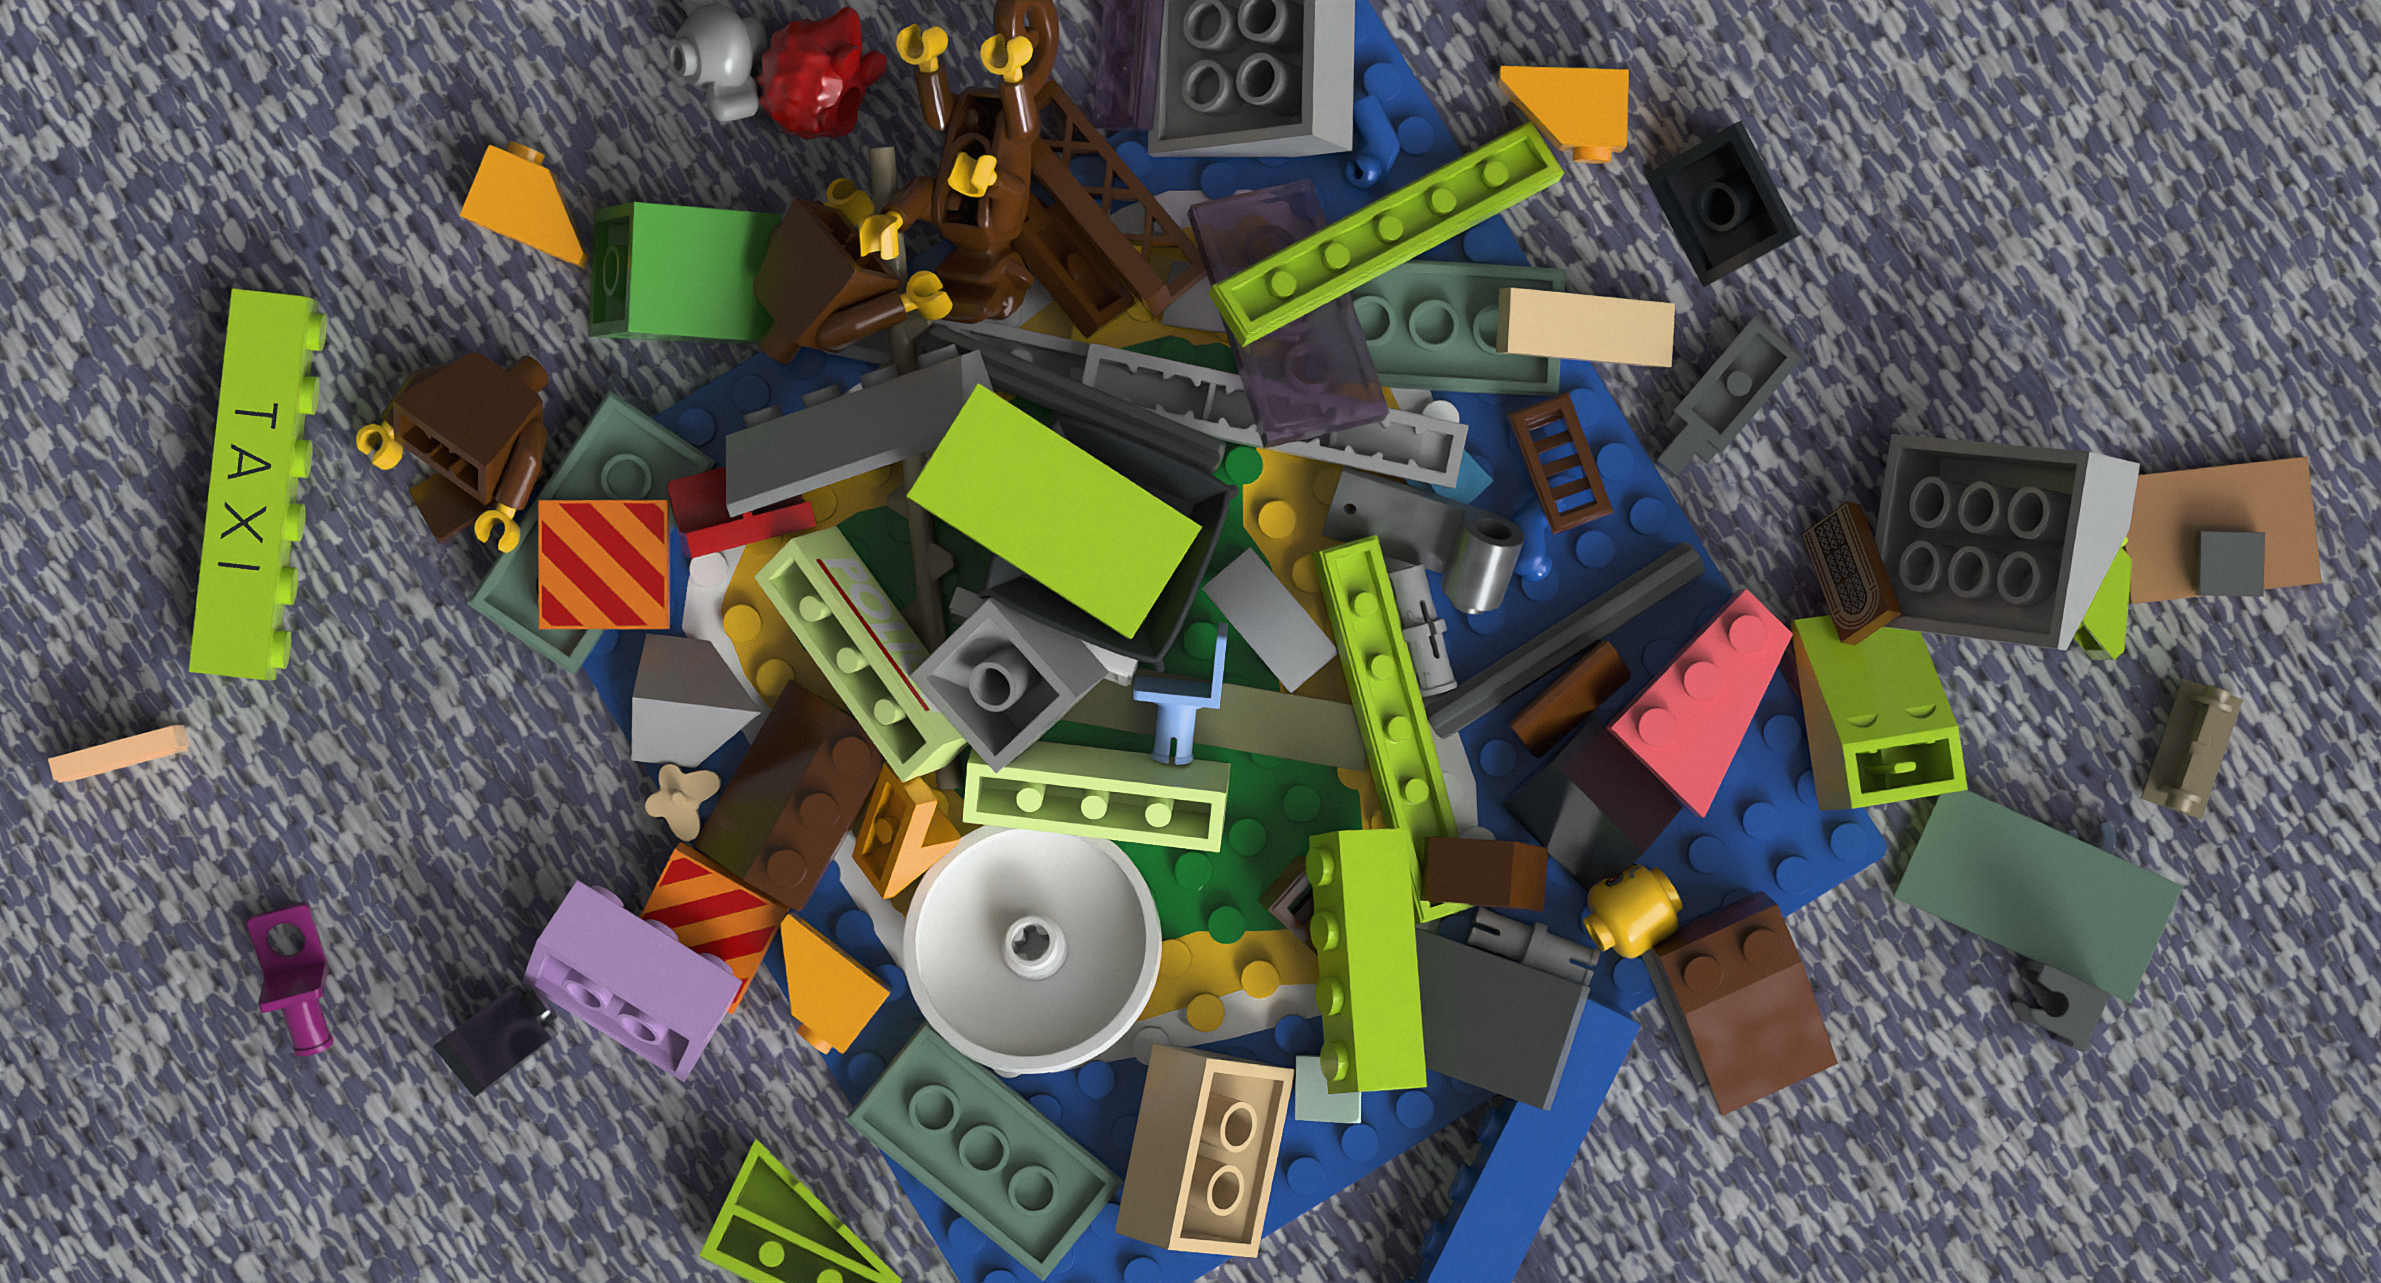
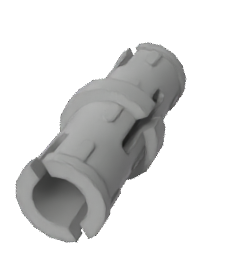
M1424 563L1388 573L1403 628L1401 630L1403 639L1408 646L1421 697L1435 695L1458 687L1442 632L1447 631L1445 619L1437 617Z
M1478 907L1472 923L1492 929L1497 934L1493 935L1474 927L1470 928L1465 942L1466 945L1479 947L1529 967L1540 969L1588 987L1594 972L1571 964L1569 959L1591 967L1593 965L1596 966L1600 949H1592L1547 932L1548 926L1535 921L1532 926L1489 911L1486 907Z

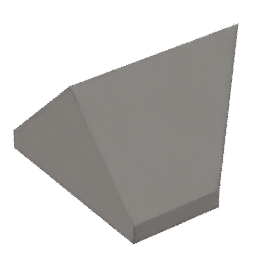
M647 633L632 696L631 760L696 768L761 712L711 641Z

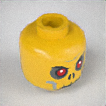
M1632 863L1619 875L1604 879L1589 890L1587 904L1591 914L1583 919V923L1591 939L1601 951L1604 952L1612 947L1621 956L1634 959L1674 934L1678 927L1677 913L1683 909V906L1674 886L1658 867L1648 870L1643 865Z

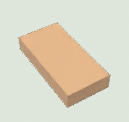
M172 725L49 758L48 761L53 780H58V783L71 782L187 751L186 747H189L184 725Z

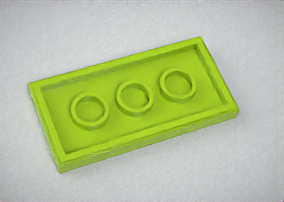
M979 383L975 384L905 495L914 503L1127 639L1133 638L1202 526Z

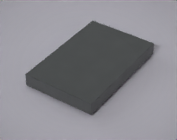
M1415 927L1425 1067L1533 1107L1550 1111L1591 988Z

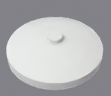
M991 825L982 826L962 837L952 850L929 868L911 900L903 934V958L908 984L917 1005L932 1027L951 1046L972 1060L991 1068L1022 1074L1047 1073L1074 1067L1092 1059L1117 1042L1130 1029L1146 1006L1156 983L1162 954L1160 919L1151 891L1137 867L1116 844L1109 839Z

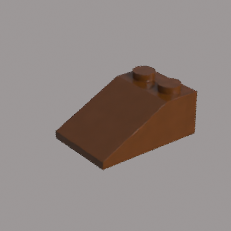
M1762 890L1677 928L1672 936L1649 949L1722 1116L1838 1064L1805 968L1778 904Z

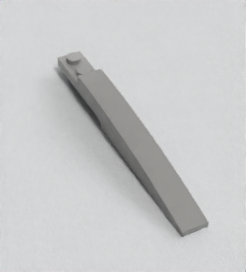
M941 319L932 320V325L915 338L918 370L922 369L918 356L922 355L923 342L932 326L941 325L1220 440L1453 489L1456 487L1469 425L983 320L975 324ZM888 328L867 336L838 353L824 351V353L882 366L891 359ZM992 386L993 391L1000 392V393H1005V394H1009V395H1014V394H1011V393L1006 392V391H1004V390H1001V389H999V388H997V387Z

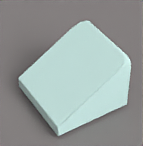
M1296 1055L1295 1120L1361 1123V1092L1328 1094L1327 1079L1321 1070L1320 1056Z

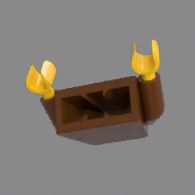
M838 178L832 181L826 192L828 201L825 203L819 200L809 202L795 198L784 220L774 226L770 232L766 257L753 282V294L773 317L772 323L759 341V346L765 354L780 363L791 364L802 346L838 353L867 336L906 321V313L915 309L922 318L927 320L944 318L952 309V301L946 292L939 291L943 288V285L934 273L925 270L916 272L907 283V292L899 295L896 290L902 282L875 251L868 253L866 256H860L859 230L855 226L858 225L862 217L873 214L875 207L866 191L858 190L852 180Z
M468 353L455 362L416 369L407 376L382 411L381 416L384 419L382 424L366 425L358 431L356 435L357 448L368 455L375 444L382 440V446L374 454L372 464L382 470H388L398 464L402 458L404 447L484 505H487L494 498L498 502L496 509L486 511L478 517L474 527L477 538L485 543L494 525L504 523L505 531L499 540L498 550L508 553L518 545L521 537L520 528L517 522L513 520V516L516 510H524L542 465L548 434L543 425V400L538 393L548 385V375L537 360L526 355L519 358L507 370L502 369L481 353Z

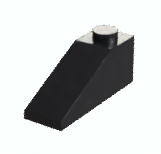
M517 985L436 1043L433 1048L475 1098L500 1083L555 1038L559 1033L551 1023L558 1016L548 1001L535 988L526 994Z

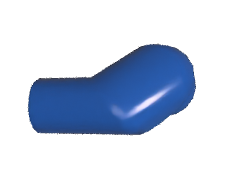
M1376 93L1353 103V120L1362 138L1352 159L1348 160L1345 166V177L1348 183L1356 189L1368 191L1377 189L1388 179L1400 151L1399 139Z
M1534 493L1509 519L1517 524L1524 533V542L1513 572L1521 575L1529 582H1537L1544 579L1552 568V558L1546 554L1544 529L1548 524ZM1563 499L1555 501L1560 513L1567 504Z

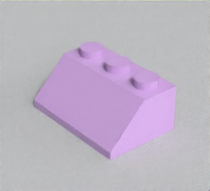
M577 880L537 939L522 983L531 989L535 988L542 996L672 1076L685 1082L731 1006L742 981L733 976L731 967L720 958L709 953H701L699 955L679 943L678 936L668 926L653 919L644 921L624 909L623 902L611 891L596 885L590 888Z

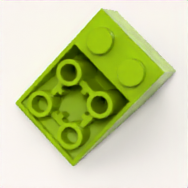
M1831 615L1790 621L1819 811L1854 809L1968 790L1958 724L1921 632L1882 627L1854 646L1841 643Z

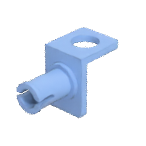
M1218 622L1212 683L1147 676L1135 677L1133 699L1153 702L1158 705L1154 749L1151 753L1153 760L1168 764L1171 738L1175 737L1177 739L1175 764H1189L1193 761L1192 748L1196 709L1202 707L1220 708L1228 623Z

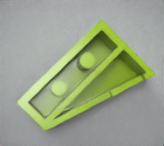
M755 1139L699 1254L701 1259L751 1283L902 1282V1279L820 1202L767 1148Z

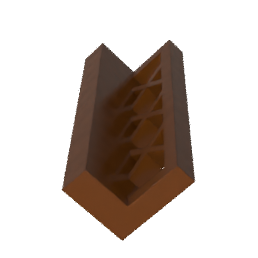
M1052 78L1034 96L1038 112L1052 101L1067 117L1064 141L1046 140L1038 136L1034 143L1031 144V174L1052 199L1061 206L1101 257L1150 315L1155 318L1213 270V267ZM1075 128L1088 142H1074ZM1054 152L1063 153L1062 162ZM1073 153L1099 155L1105 161L1104 187L1082 186L1070 172ZM1115 174L1127 189L1114 188ZM1094 199H1102L1101 208ZM1112 200L1139 202L1146 210L1144 234L1122 233L1110 219ZM1155 221L1167 236L1153 235ZM1133 245L1142 246L1141 255ZM1152 247L1179 249L1192 265L1166 285L1150 267Z

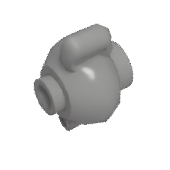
M677 0L679 6L686 12L688 17L678 30L675 39L670 40L668 43L667 56L673 73L677 77H684L689 83L706 93L708 107L716 120L729 122L754 116L759 108L758 86L756 81L750 76L751 69L762 67L761 57L768 50L766 35L761 24L754 17L740 18L731 8L718 5L715 0Z

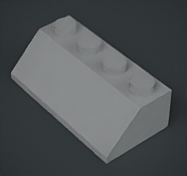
M953 344L918 356L922 367L920 370L900 376L897 365L894 364L859 376L863 389L841 396L838 384L801 396L805 408L803 410L783 416L780 404L743 416L747 429L726 435V506L730 518L935 449L975 384L979 383L994 393L980 350L959 356L956 345Z

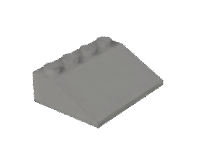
M1152 0L1148 155L1153 157H1302L1352 151L1355 0Z
M1891 434L1874 540L1902 614L1883 627L2066 651L2130 529L2140 463L2088 451Z

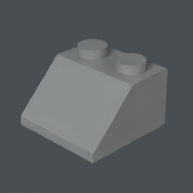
M991 597L909 677L995 773H998L1028 750L1097 685L1109 671L1080 639L1024 616Z

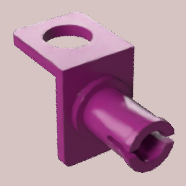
M301 902L250 916L247 927L264 975L258 1001L261 1013L282 1009L296 1056L314 1055L328 1049L333 1045L334 1040L332 1034L329 1033L319 998L324 994L329 967L309 904ZM282 923L297 926L304 935V947L293 955H282L275 952L270 947L267 937L269 931L274 926Z

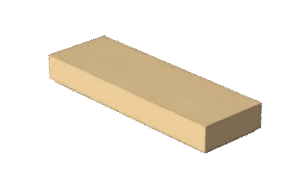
M1499 288L1496 353L1645 367H1672L1675 303L1521 288Z

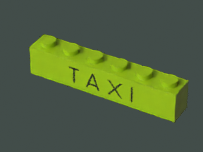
M234 288L231 290L189 672L257 680H276L277 668L286 669L289 662L291 632L281 630L284 605H294L298 589V568L289 567L291 541H301L305 526V505L296 503L298 478H308L313 454L312 441L303 440L305 415H315L320 393L319 377L310 376L313 351L323 350L327 331L326 314L317 312L318 301L310 297Z

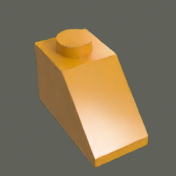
M1500 66L1497 72V86L1532 121L1536 128L1558 151H1573V162L1590 164L1610 163L1611 152H1623L1627 147L1629 69Z
M509 141L506 151L489 144L459 216L469 222L585 269L590 257L556 175L549 169L541 166L545 155L514 141Z
M792 911L788 913L780 926L791 1014L802 1022L796 1032L824 1054H827L832 1047L843 1054L894 989Z

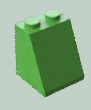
M631 202L594 210L588 337L758 345L760 339L772 323L773 317L753 294V282L766 257L770 232L774 226L781 222V214Z

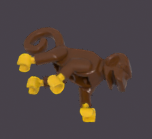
M1052 0L996 1L993 12L995 36L984 41L981 46L980 55L984 66L991 73L1001 75L997 80L999 88L969 86L961 94L950 91L945 64L937 60V56L942 54L948 46V37L942 28L933 26L924 30L922 40L920 36L921 29L917 24L904 28L897 35L896 46L901 58L907 63L917 65L913 71L923 119L930 128L945 133L947 136L937 179L928 176H919L911 179L882 207L879 215H869L859 220L860 256H866L870 252L881 251L882 259L895 258L899 255L898 233L906 231L917 219L936 225L941 235L957 246L945 256L934 273L940 280H944L943 288L939 291L946 292L953 305L951 311L941 320L975 324L985 319L1004 320L1018 310L1024 301L1027 289L1032 288L1034 276L1026 269L1018 251L1010 247V242L1020 235L1028 211L1031 180V144L1038 138L1041 131V119L1036 108L1034 96L1047 81L1054 67L1058 50L1059 22ZM1025 13L1028 17L1029 27L1024 26Z

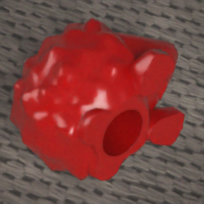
M849 6L843 7L832 16L812 21L806 18L800 21H791L785 28L772 34L771 46L761 57L763 70L756 78L763 93L759 104L764 108L766 115L776 121L785 134L795 135L805 140L818 137L838 138L839 135L845 136L856 125L858 109L866 94V88L873 85L885 73L887 58L877 50L869 51L861 57V22L856 10Z

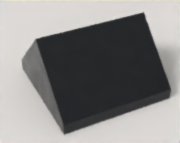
M1742 121L1732 124L1645 174L1703 288L1790 243L1801 235Z
M1594 716L1578 729L1502 804L1542 847L1548 849V853L1587 893L1594 885L1604 879L1619 875L1641 857L1683 808Z

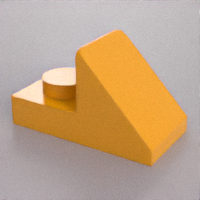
M888 762L883 763L851 856L882 899L897 895L952 850L961 839L959 832L937 805L938 800L933 795L930 787L923 782L920 776L902 783Z

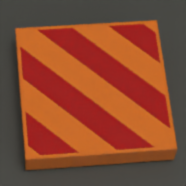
M538 500L539 629H670V501Z
M680 842L674 849L639 918L644 921L653 919L663 923L675 932L679 943L699 955L701 953L712 954L731 967L733 976L742 981L727 1011L733 1015L777 935L781 922L787 916L791 907L742 880L715 860Z

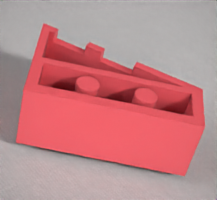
M1747 589L1737 590L1605 728L1695 816L1704 818L1793 633Z

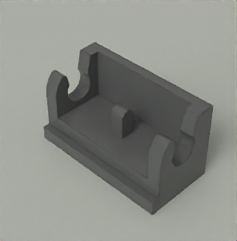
M2024 957L2018 974L2031 984H2038L2044 987L2047 994H2040L2037 998L2038 1004L2043 1007L2030 1009L2023 1002L2012 1001L2011 1007L2020 1018L2052 1032V1040L2084 1053L2110 993L2047 964Z

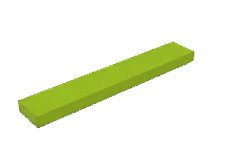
M1530 120L1212 285L1208 294L1241 347H1244L1559 182L1564 171Z
M1377 535L1367 536L1312 552L1386 828H1407L1414 923H1425L1475 907L1472 905L1420 901L1425 836L1460 837L1408 646L1403 639L1401 631L1403 628Z

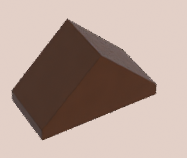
M1425 836L1420 901L1544 912L1548 849L1514 841Z

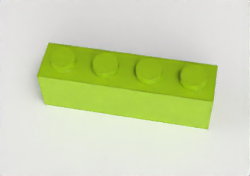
M1407 828L1346 830L1309 836L1310 849L1306 856L1305 866L1307 878L1313 886L1315 914L1311 920L1310 933L1312 943L1318 953L1319 980L1316 984L1315 1000L1323 1020L1324 1045L1320 1053V1066L1324 1077L1327 1079L1328 1094L1427 1087Z

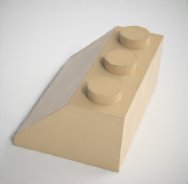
M1153 1043L1115 1233L1167 1250L1257 1258L1295 1069L1201 1049Z

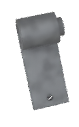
M1345 465L1343 466L1321 534L1344 543L1377 535L1382 555L1413 565L1424 563L1426 569L1443 574L1441 580L1442 591L1456 609L1468 614H1482L1485 611L1499 608L1524 542L1523 531L1508 518Z

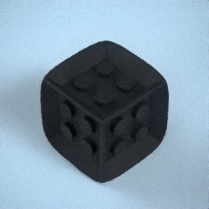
M1055 410L1051 415L1053 420L1048 426L1049 429L1202 526L1132 639H1127L993 552L987 567L984 586L979 588L977 595L981 599L992 597L1024 616L1092 645L1139 660V662L1154 664L1156 671L1161 673L1165 670L1162 660L1172 647L1188 615L1220 537L1230 500L1237 496L1239 488L1234 484L1227 485L1197 466L1099 425L1061 416V413Z

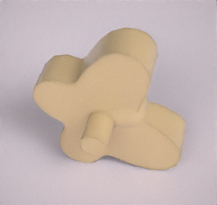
M674 764L665 765L659 772L661 787L658 792L652 794L645 803L646 812L655 818H666L671 830L679 839L683 841L694 840L701 832L698 808L701 802L709 799L719 791L722 782L721 778L716 772L711 770H700L685 774L679 766Z

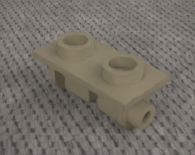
M2182 678L2140 799L2202 820L2243 699L2230 695L2231 693L2210 685L2204 686Z

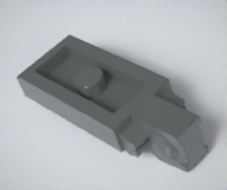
M1757 315L1753 316L1671 412L1673 416L1663 427L1675 437L1653 463L1672 479L1682 471L1695 454L1706 464L1709 463L1717 453L1720 454L1727 448L1803 359L1804 355Z

